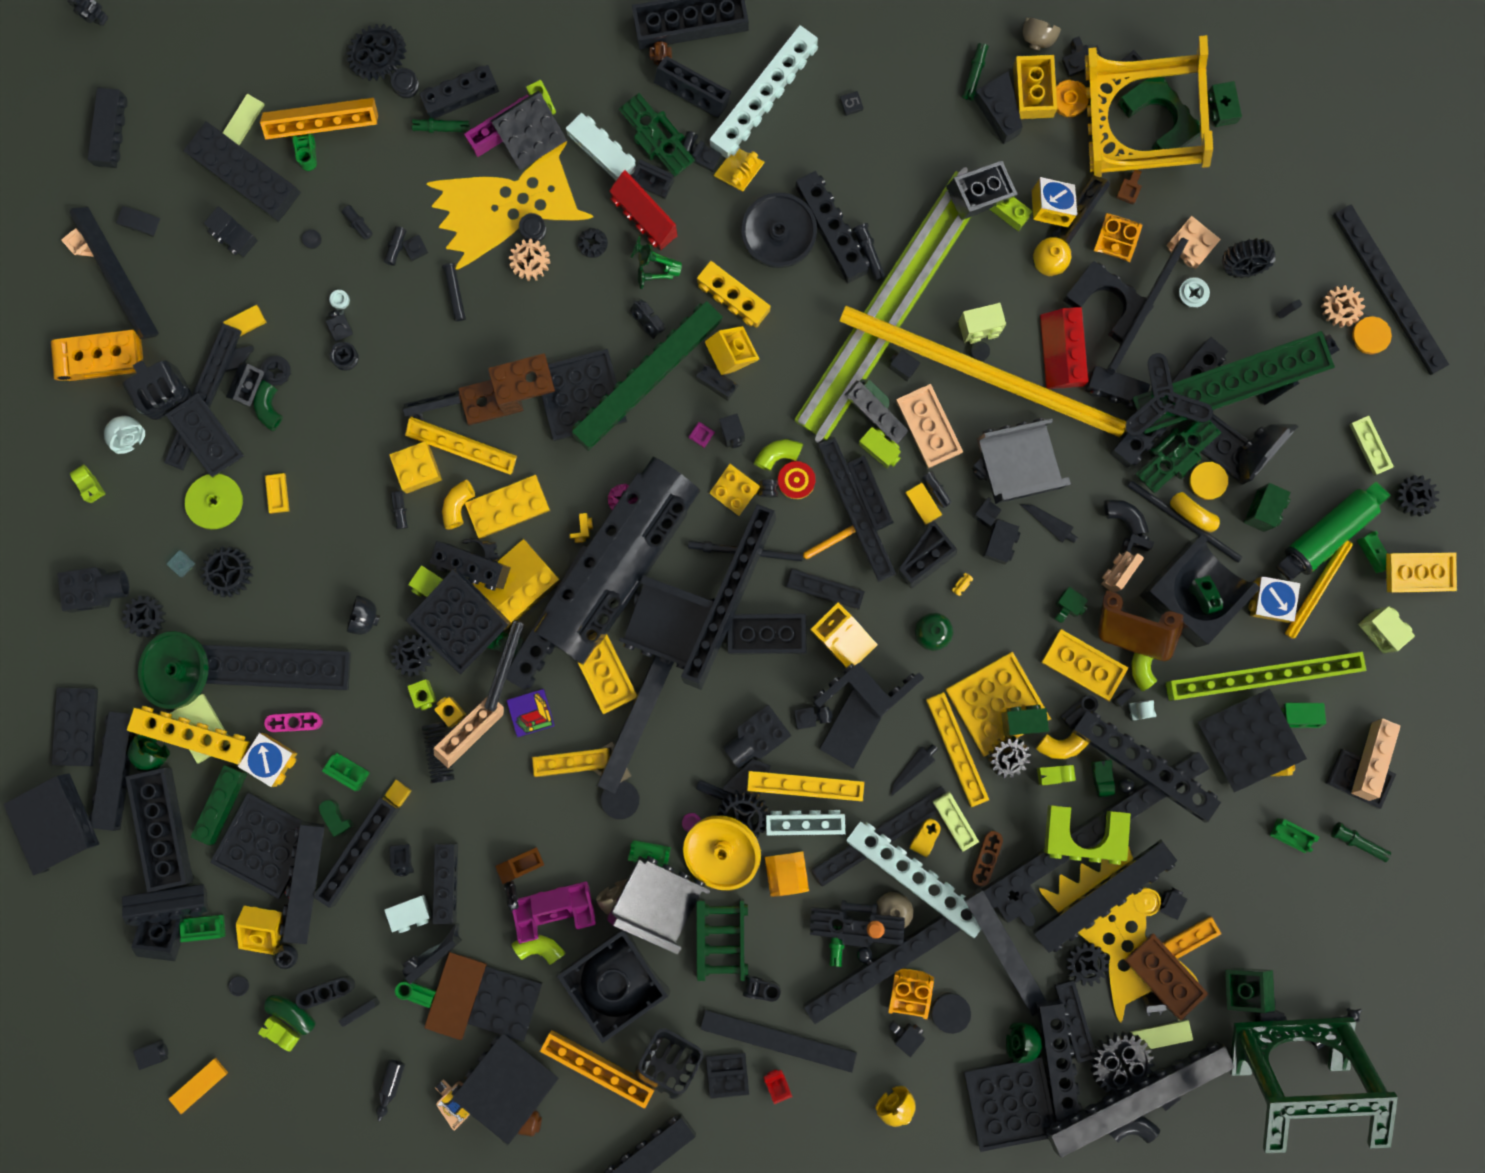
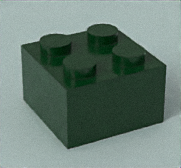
M1272 483L1258 488L1243 523L1262 532L1271 530L1276 526L1278 527L1283 519L1281 515L1283 509H1286L1290 503L1289 495L1291 492Z
M1041 705L1025 706L1026 710H1021V707L1006 708V712L1001 713L1004 736L1049 732L1047 708H1041Z
M1231 968L1225 970L1227 1010L1259 1013L1275 1011L1273 970Z

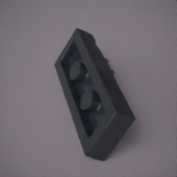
M456 391L405 403L403 407L404 415L423 421V412L461 403L460 392Z

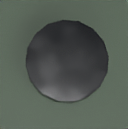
M622 781L615 794L606 790L603 791L601 804L608 816L614 819H626L637 811L640 804V796L638 790L632 784Z
M948 993L941 995L936 999L932 1008L933 1022L945 1033H959L968 1026L971 1020L970 1006L958 994Z

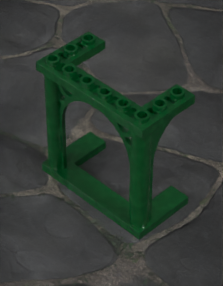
M1353 1017L1234 1023L1231 1060L1235 1068L1230 1070L1232 1076L1252 1075L1253 1073L1266 1101L1267 1110L1263 1140L1265 1153H1286L1290 1119L1371 1115L1367 1139L1369 1148H1391L1398 1096L1395 1092H1388L1355 1033L1356 1021ZM1290 1041H1313L1330 1046L1329 1070L1350 1071L1352 1064L1367 1093L1285 1097L1269 1063V1055L1275 1047Z

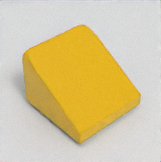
M396 779L385 796L396 806L401 807L412 790Z

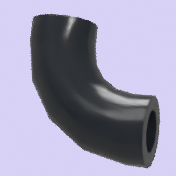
M1124 500L1104 501V511L1107 519L1115 518L1124 521L1130 535L1149 533L1145 517L1136 506Z
M1141 1116L1109 1134L1118 1143L1128 1135H1137L1146 1143H1150L1158 1137L1161 1130L1152 1121Z

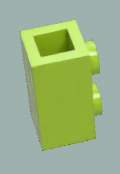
M1015 197L989 209L1018 232L1033 212Z
M871 427L859 441L858 445L885 468L888 469L890 465L894 467L901 459L899 457L901 453L900 447L892 440L889 442L880 429Z

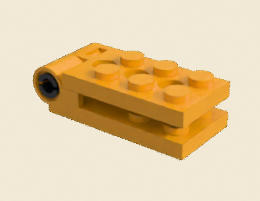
M134 330L61 338L51 341L54 379L59 381H75L136 373L133 365L143 360L141 339Z

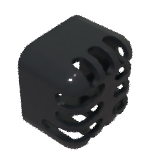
M143 360L133 365L137 374L122 383L136 410L153 420L161 419L192 397V393L178 367L166 360L155 363L148 368Z
M665 1028L659 1029L651 1038L636 1066L635 1076L640 1082L646 1083L649 1087L658 1090V1092L668 1093L669 1098L678 1099L688 1089L698 1071V1067L703 1059V1052L697 1045ZM664 1038L668 1039L670 1044L661 1059L656 1058L655 1054ZM653 1043L657 1046L655 1051L650 1049ZM676 1044L681 1048L673 1063L669 1065L666 1063V1058L673 1045ZM685 1048L692 1050L683 1069L677 1070L676 1064ZM647 1054L651 1055L650 1061L645 1060ZM642 1064L646 1067L644 1072L642 1070ZM687 1064L695 1065L692 1071L686 1070ZM650 1065L655 1067L652 1077L645 1074ZM660 1071H663L666 1075L662 1083L656 1080ZM682 1074L689 1076L686 1082L680 1080ZM670 1077H674L676 1080L673 1089L666 1085ZM680 1085L684 1088L681 1091H676L675 1086Z

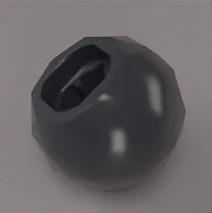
M288 944L279 946L273 953L274 964L280 969L293 967L298 961L297 950Z

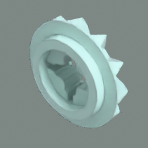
M1189 278L1179 288V297L1182 303L1188 305L1189 308H1198L1204 305L1210 295L1208 285L1199 278ZM1199 288L1196 294L1198 297H1189L1191 294L1190 289L1194 291L1195 289L1197 290Z

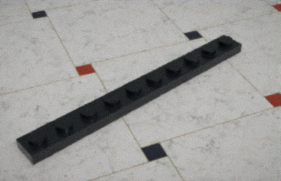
M1352 204L1336 212L1333 215L1429 374L1432 375L1450 365Z

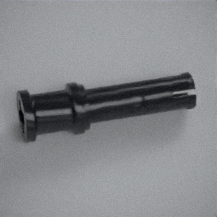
M864 223L852 230L853 233H856L860 248L863 249L869 262L874 281H878V279L885 278L886 275L874 248L875 240L871 237L868 230L869 224Z

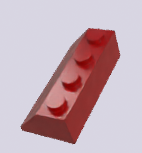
M624 170L610 189V200L616 207L620 206L624 210L622 213L629 221L633 220L636 223L635 227L641 234L645 233L649 237L647 240L654 248L658 247L662 250L677 237L676 224L631 175Z
M1082 307L1062 308L1041 314L1040 323L1046 388L1084 387L1088 383Z

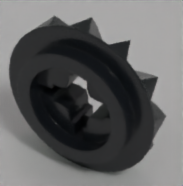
M589 228L582 231V234L578 237L579 250L587 257H599L607 249V237L598 228ZM595 236V241L598 244H593L590 249V243L587 240H592Z
M269 357L261 365L260 370L265 371L262 379L272 386H282L291 375V366L283 357ZM278 366V369L283 373H277V375L275 376V374L269 370H275Z

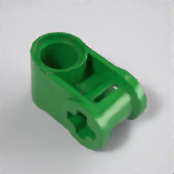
M313 133L292 136L295 158L301 168L305 171L315 169L317 160ZM310 157L308 161L303 162L305 158Z

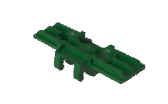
M640 93L636 94L619 108L620 112L637 131L634 141L637 145H642L647 151V157L651 161L656 154L674 177L695 161L681 144L685 136L678 132L668 120L664 111L657 114ZM643 116H648L650 123L642 125L640 119ZM659 122H661L672 135L670 139H668L663 134V132L658 128L657 124ZM667 148H674L671 153L664 152Z
M1210 420L1205 423L1194 421L1182 433L1178 429L1173 428L1171 433L1162 442L1149 450L1153 459L1138 471L1136 475L1153 493L1157 492L1175 474H1178L1177 477L1182 479L1189 469L1197 465L1202 459L1199 453L1221 432ZM1195 436L1198 441L1197 445H1190L1187 441L1188 437ZM1177 439L1180 445L1165 457L1162 451ZM1160 463H1164L1169 470L1163 471L1160 468Z

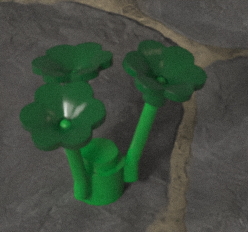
M639 235L631 254V258H633L637 252H640L638 256L640 261L638 267L639 288L643 289L644 282L651 281L652 279L667 278L672 280L673 276L678 277L681 272L682 263L653 252L650 243L641 245V236ZM650 261H658L664 264L663 271L666 274L652 275L651 273H644L643 267L648 265Z

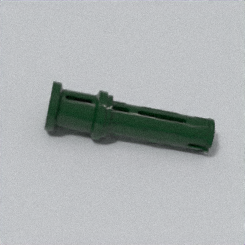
M1341 822L1336 823L1332 829L1331 837L1334 839L1339 838L1347 846H1356L1383 862H1387L1390 859L1386 857L1387 855L1391 857L1389 850L1359 836L1358 831L1346 828Z

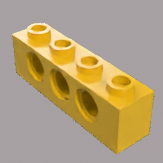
M712 261L708 263L697 277L698 287L703 292H710L714 295L713 299L727 305L728 310L732 314H739L743 317L742 320L750 327L753 325L757 328L770 312L771 306ZM720 281L723 285L720 288H715L713 283ZM734 292L738 297L736 299H729L728 294ZM745 304H750L753 308L746 311L742 307Z

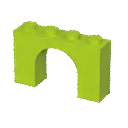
M1048 805L1044 853L1050 854V858L1061 859L1062 855L1069 856L1070 860L1081 861V857H1087L1090 862L1101 863V859H1107L1110 864L1121 865V861H1127L1131 813L1107 811L1105 834L1102 841L1095 847L1085 849L1079 847L1071 838V808Z

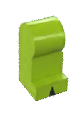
M541 80L526 87L529 96L540 91L552 114H556L551 98Z
M84 464L70 472V476L79 488L80 495L84 501L93 503L106 494L95 476Z
M1074 765L1037 768L1039 785L1076 781Z
M275 1016L269 1017L258 1032L262 1037H267L289 1052L292 1051L300 1039V1035Z

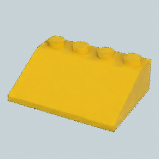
M524 539L498 561V563L511 567L504 589L496 588L494 591L485 588V584L479 582V585L472 583L511 622L503 632L512 625L513 621L521 618L561 582Z

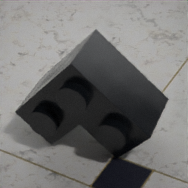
M219 206L204 222L209 228L207 232L220 244L225 242L228 245L227 249L235 256L240 254L244 258L258 242L250 232Z

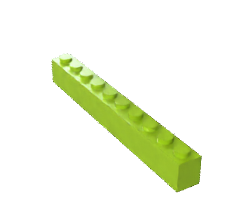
M1363 652L1174 680L1165 683L1168 700L1173 701L1367 670Z

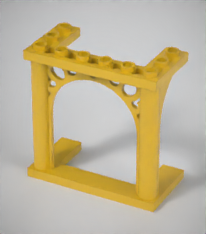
M1207 35L1199 36L1197 55L1118 62L1104 59L1097 54L1096 48H1089V55H1085L1086 81L1090 80V87H1086L1087 99L1091 98V105H1087L1088 117L1092 118V123L1088 124V135H1092L1093 142H1089L1090 172H1094V176L1102 177V173L1201 163L1202 168L1210 167L1213 153L1212 131H1209L1206 75L1208 59ZM1197 73L1201 146L1138 151L1124 146L1115 138L1109 127L1108 111L1114 96L1121 88L1130 82L1144 78ZM1121 80L1119 85L1115 84L1116 81ZM1104 83L1109 84L1113 91L1110 94L1102 92L1100 86ZM1101 97L1106 98L1107 102L1105 104H1101ZM1105 117L1106 120L1101 121L1100 118ZM1102 134H1108V139L1103 141L1104 135L1102 136ZM1108 143H1114L1115 149L1113 152L1105 154L1103 152L1104 147ZM1119 150L1124 151V154L1119 153V156H1116Z

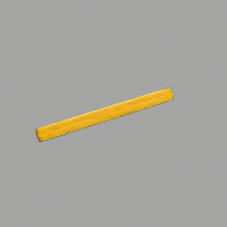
M1347 541L1333 554L1297 612L1295 621L1291 622L1286 630L1285 635L1293 639L1298 635L1351 549L1352 543L1350 541Z

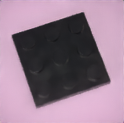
M540 91L533 93L490 120L520 170L567 141Z
M486 966L468 1024L524 1042L543 983Z

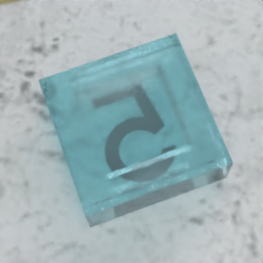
M179 550L166 565L183 578L196 563Z

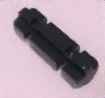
M511 880L504 884L507 906L510 911L518 909L519 903L516 885Z

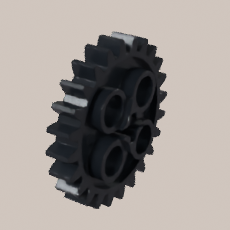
M376 24L374 29L369 25L368 31L361 29L362 34H355L357 39H351L353 45L348 46L350 51L346 53L349 57L347 61L350 64V68L357 76L360 75L362 79L367 78L368 81H371L372 77L375 81H378L379 76L384 80L385 74L392 76L391 71H398L396 66L403 65L400 60L405 59L404 53L407 52L405 49L406 43L397 29L393 30L392 26L387 28L385 24L381 28Z
M1124 1031L1121 1032V1036L1114 1032V1038L1112 1039L1107 1035V1042L1100 1040L1102 1046H1095L1098 1052L1091 1054L1095 1059L1090 1061V1064L1093 1066L1090 1069L1094 1075L1093 1078L1101 1088L1103 1087L1106 1092L1111 1091L1113 1095L1117 1091L1120 1092V1089L1125 1086L1136 1084L1140 1078L1148 1077L1147 1074H1153V1071L1149 1068L1155 1066L1152 1062L1154 1056L1150 1053L1152 1049L1147 1046L1148 1044L1144 1039L1142 1040L1139 1035L1134 1036L1132 1032L1128 1036ZM1116 1049H1117V1052H1118L1119 1056L1122 1058L1123 1064L1125 1065L1126 1069H1127L1128 1072L1130 1073V1077H1129V1078H1128L1126 1072L1124 1071V1069L1122 1068V1064H1121V1062L1119 1061V1059L1117 1058V1056H1116V1054H1115V1052H1114V1050H1116Z

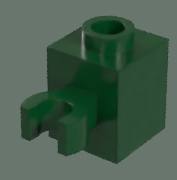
M1071 587L1066 588L1055 603L1061 608L1055 620L1063 623L1068 614L1073 617L1078 616V614L1082 615L1088 607L1085 605L1088 599Z

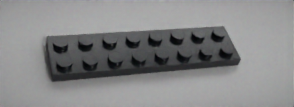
M202 645L208 659L206 684L349 691L351 652Z

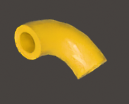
M464 480L453 487L444 499L442 517L445 529L447 530L457 528L464 523L461 515L462 506L466 501L475 497L474 489L468 480Z
M1184 492L1177 493L1172 497L1170 506L1190 523L1207 532H1214L1219 527V517L1198 505Z
M1073 732L1064 740H1056L1046 734L1035 749L1052 759H1067L1078 755L1089 743Z

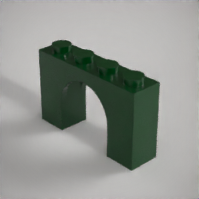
M1164 76L1146 79L1122 96L1118 103L1128 118H1131L1149 105L1163 106L1171 113L1173 129L1154 143L1152 146L1153 150L1183 148L1200 135V122L1194 119L1190 114L1189 108L1182 104L1178 94L1168 86Z

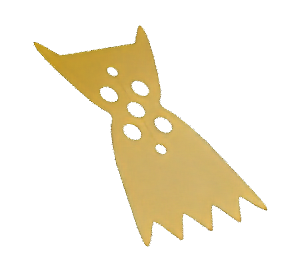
M567 141L536 160L523 172L517 181L498 177H473L427 183L428 186L443 191L432 207L450 212L439 228L457 232L456 236L446 246V249L464 252L463 257L457 264V270L506 240L519 228V222L526 214L535 213L540 215L542 219L585 220L593 217V215L577 209L562 168L559 155ZM530 177H535L538 180L536 188H529L527 186V180ZM550 185L555 187L553 192L548 191ZM505 186L511 189V195L507 198L500 195V189ZM520 193H526L529 196V200L525 204H520L517 201V196ZM538 199L546 202L544 210L539 211L535 208L534 204ZM492 205H497L498 210L495 212L492 211ZM513 208L519 211V217L515 220L510 219L507 215L508 211Z
M1128 846L1127 861H1121V865L1110 864L1109 860L1101 859L1100 872L1081 864L1079 883L1060 875L1058 895L1046 889L1039 888L1046 900L1060 912L1131 861L1133 857ZM1142 891L1136 895L1132 893L1127 897V901L1119 907L1116 905L1110 909L1111 913L1109 915H1115L1116 917L1114 922L1108 920L1109 915L1104 918L1100 916L1095 920V924L1087 930L1084 928L1078 932L1089 943H1093L1095 947H1101V951L1110 955L1109 975L1115 1012L1120 1022L1123 1020L1126 1004L1151 992V989L1131 967L1125 972L1118 968V962L1125 959L1131 953L1123 951L1121 947L1124 940L1132 941L1134 944L1132 951H1134L1146 939V912ZM1134 899H1135V901H1136V906H1137L1138 910L1141 911L1142 913H1144L1145 916L1142 915V914H1140V913L1136 910V908H1135V906H1134ZM1128 921L1137 923L1138 929L1136 932L1129 933L1126 931L1125 925ZM1109 932L1115 936L1113 944L1107 945L1103 942L1105 933ZM1179 961L1188 970V972L1197 980L1196 976L1181 961Z

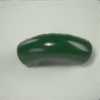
M261 380L253 399V409L258 420L270 431H275L283 419V416L272 405L273 397L278 390L268 382Z
M271 995L266 999L264 1005L266 1013L284 1020L300 1035L308 1034L315 1027V1020L291 1000L279 995Z

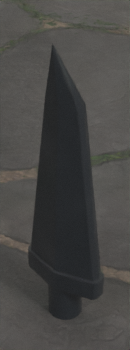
M1020 504L1062 543L1066 538L1072 543H1075L1078 539L1076 535L1071 533L1074 528L1072 525L1034 505Z
M934 744L927 750L923 747L919 749L894 782L891 796L936 761L932 757L938 750Z

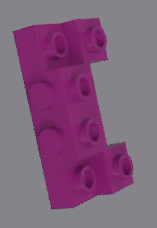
M587 881L519 898L518 909L512 911L519 944L539 939L538 925L574 917L576 929L596 925L590 887Z

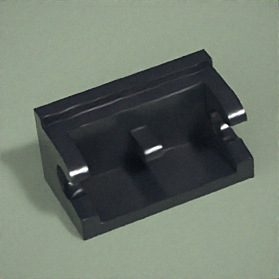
M639 160L632 175V178L643 189L666 199L674 183L673 174L643 160Z
M707 364L704 365L703 370L696 376L699 383L729 401L739 386Z

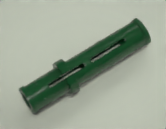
M978 43L974 58L971 59L972 66L964 94L962 95V98L968 100V97H970L969 101L974 100L982 68L985 67L984 60L989 48L987 44H983V47H981L982 43Z
M429 118V120L412 119V131H429V133H434V131L468 132L470 130L468 128L470 127L469 121L434 120V118Z

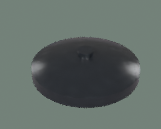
M788 193L767 194L757 199L747 209L742 221V240L748 253L759 263L772 268L790 267L801 262L811 252L817 235L816 219L810 207L800 198Z

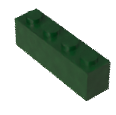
M232 765L223 766L191 838L206 845L216 844L248 772Z

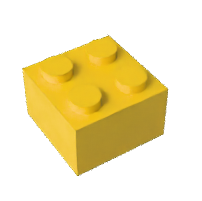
M426 441L389 455L400 486L405 493H410L442 481L430 445Z

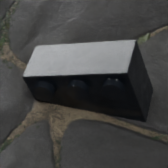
M1007 71L976 90L974 96L975 102L1003 144L1017 137L1023 128L1009 72Z
M932 520L924 535L921 536L915 548L899 568L900 576L911 589L957 555V548L934 520Z

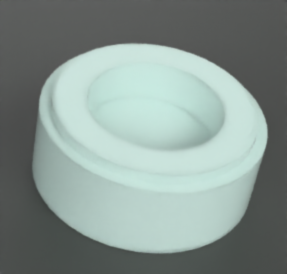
M343 290L333 291L329 298L331 305L338 310L345 309L350 302L349 296Z

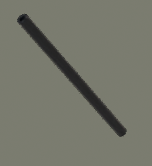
M1130 481L1127 487L1198 536L1204 535L1208 539V543L1237 563L1241 561L1242 556L1208 532L1190 523L1173 508L1134 481Z

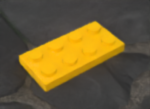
M536 475L465 503L479 539L550 511Z
M1456 553L1386 554L1387 592L1457 591Z
M1062 629L1057 633L1041 662L1107 701L1111 700L1128 670V667Z
M597 633L589 635L588 640H594L597 637ZM606 635L603 641L594 648L584 665L578 662L603 714L636 699L637 696L608 635Z

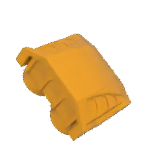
M1106 213L1094 251L1130 262L1143 225Z
M803 851L765 857L770 897L809 891Z
M906 968L895 972L888 1013H902L927 1019L934 977L924 971Z

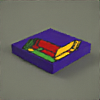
M544 689L507 700L517 737L555 726Z

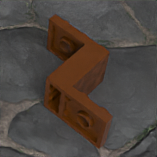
M545 353L488 368L491 380L459 388L469 426L524 411L522 400L555 392ZM535 373L537 376L536 380L533 382L526 381L527 374ZM481 397L487 399V404L484 407L477 405V401Z

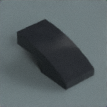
M122 206L116 224L154 237L160 218Z

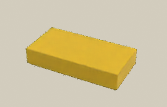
M255 305L223 323L241 330L240 336L267 322L259 306Z
M286 474L266 475L265 482L269 513L289 512Z
M923 483L905 493L925 525L942 516Z

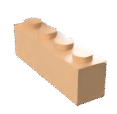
M486 697L434 747V756L449 768L503 716L504 707L499 702L495 712L487 711L484 709Z
M1383 718L1372 722L1351 794L1368 801L1380 798L1400 725Z

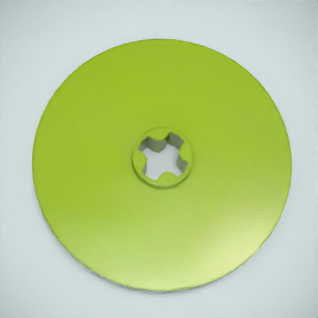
M208 474L197 479L190 486L185 497V509L189 518L196 525L211 530L220 529L231 524L238 517L243 505V495L240 487L230 477L218 474L214 478ZM212 498H213V499H216V501H217V504H216V505L213 504V503H211L210 500H211Z

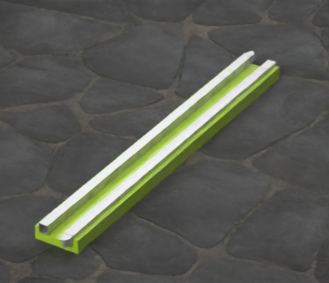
M967 167L963 168L960 172L955 171L950 181L954 177L967 173ZM946 187L864 313L899 328L905 321L970 220V218L961 221ZM857 328L852 330L795 418L796 423L816 435L815 441L817 443L822 439L828 440L851 404V401L844 394L856 380L860 381L861 379L868 378L890 342Z

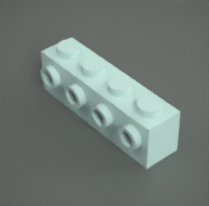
M581 113L566 127L567 135L615 180L618 179L624 170L630 175L635 171V159L629 153L625 154L618 142H612L604 129L601 128L599 130L595 126V121L590 116L586 117Z
M809 810V814H801V811H790V814L782 815V811H770V815H766V835L845 834V814H840V810H828L829 814H821V810Z

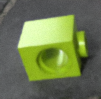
M425 679L407 686L415 708H421L423 711L433 707L432 704L437 702L429 680ZM421 691L427 693V698L424 701H420L418 697Z

